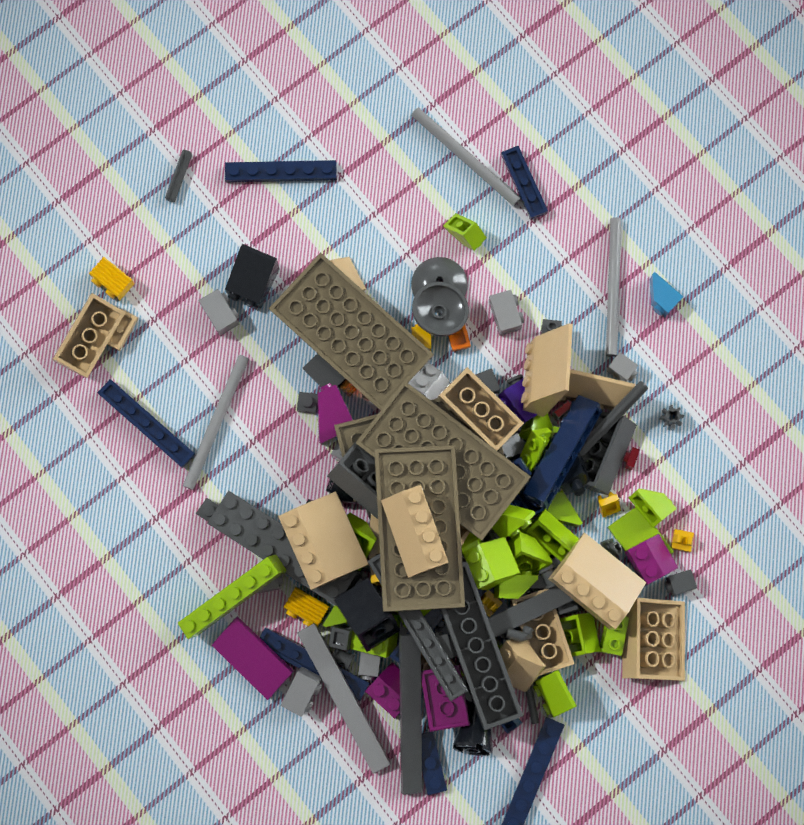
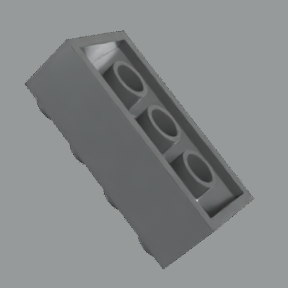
M602 412V413L600 414V416H599L597 422L595 423L593 429H594L609 413H607V412ZM622 416L585 456H582L590 478L589 482L583 485L584 488L609 495L637 426L627 417Z
M355 442L327 477L378 519L375 458Z

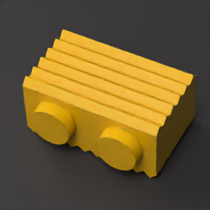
M105 257L89 272V275L92 277L91 282L98 288L104 287L106 289L105 293L113 300L116 297L120 301L135 284L131 278Z
M297 587L294 588L284 605L287 615L294 619L297 616L304 619L303 624L306 626L316 623L318 628L330 609L328 605Z

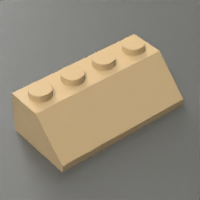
M91 293L52 361L88 378L126 312Z
M570 369L569 391L559 401H573L580 395L598 402L602 411L604 409L612 411L635 387V384Z
M421 485L381 500L408 578L449 563Z
M544 589L522 596L519 599H513L510 601L511 607L547 590ZM556 609L518 626L521 632L524 626L533 628V637L526 641L546 666L540 675L575 664Z

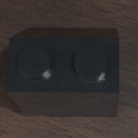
M242 244L225 288L228 297L234 301L242 300L245 302V305L253 309L256 307L261 309L280 270L277 258Z
M368 578L356 583L353 588L341 593L334 599L338 609L366 652L400 631L392 613L383 612L382 598Z

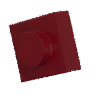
M632 447L630 452L626 451L623 462H625L624 468L628 470L634 468L640 449Z

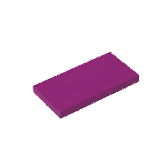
M238 616L211 645L267 700L273 696L294 672Z

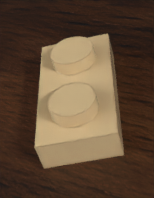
M123 309L121 310L126 313L107 344L118 351H121L138 321V317Z

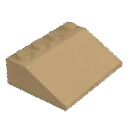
M569 323L538 335L526 345L525 354H527V358L524 363V370L526 371L522 382L525 392L521 397V403H524V411L544 417L569 391L573 324Z
M336 491L278 516L311 590L322 587L369 565Z
M585 532L548 578V580L609 629H616L646 584L643 579Z
M637 598L626 615L629 617L623 647L622 678L685 681V602Z

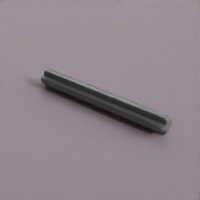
M639 381L590 432L579 452L581 456H585L648 390V386L644 382Z

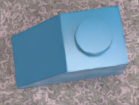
M654 272L649 279L651 305L658 315L666 317L682 300L683 296Z

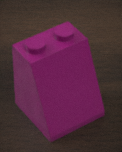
M331 383L321 387V392L317 394L318 441L320 444L337 436L334 425L353 420L337 386H332Z

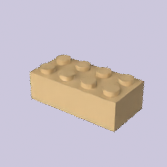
M468 367L438 395V398L458 418L496 451L524 424Z

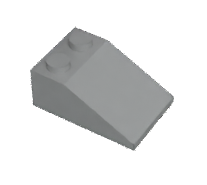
M427 363L408 384L429 400L437 399L438 395L451 382L442 371Z

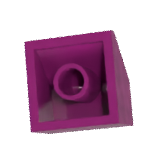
M659 534L625 552L636 574L646 582L645 586L678 569Z
M392 662L365 692L394 719L400 713V669Z

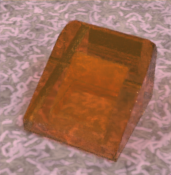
M347 380L340 385V389L348 397L357 390Z

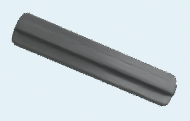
M182 150L165 199L169 202L174 203L176 201L190 163L192 153L188 150Z

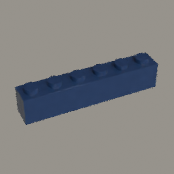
M580 395L577 396L576 400L572 401L569 408L570 411L561 421V427L557 433H554L549 448L543 452L540 464L534 468L530 482H527L524 486L523 493L527 501L545 509L549 508L602 413L598 402Z

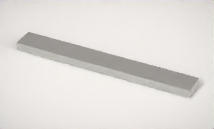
M316 623L297 632L372 773L374 774L391 764Z

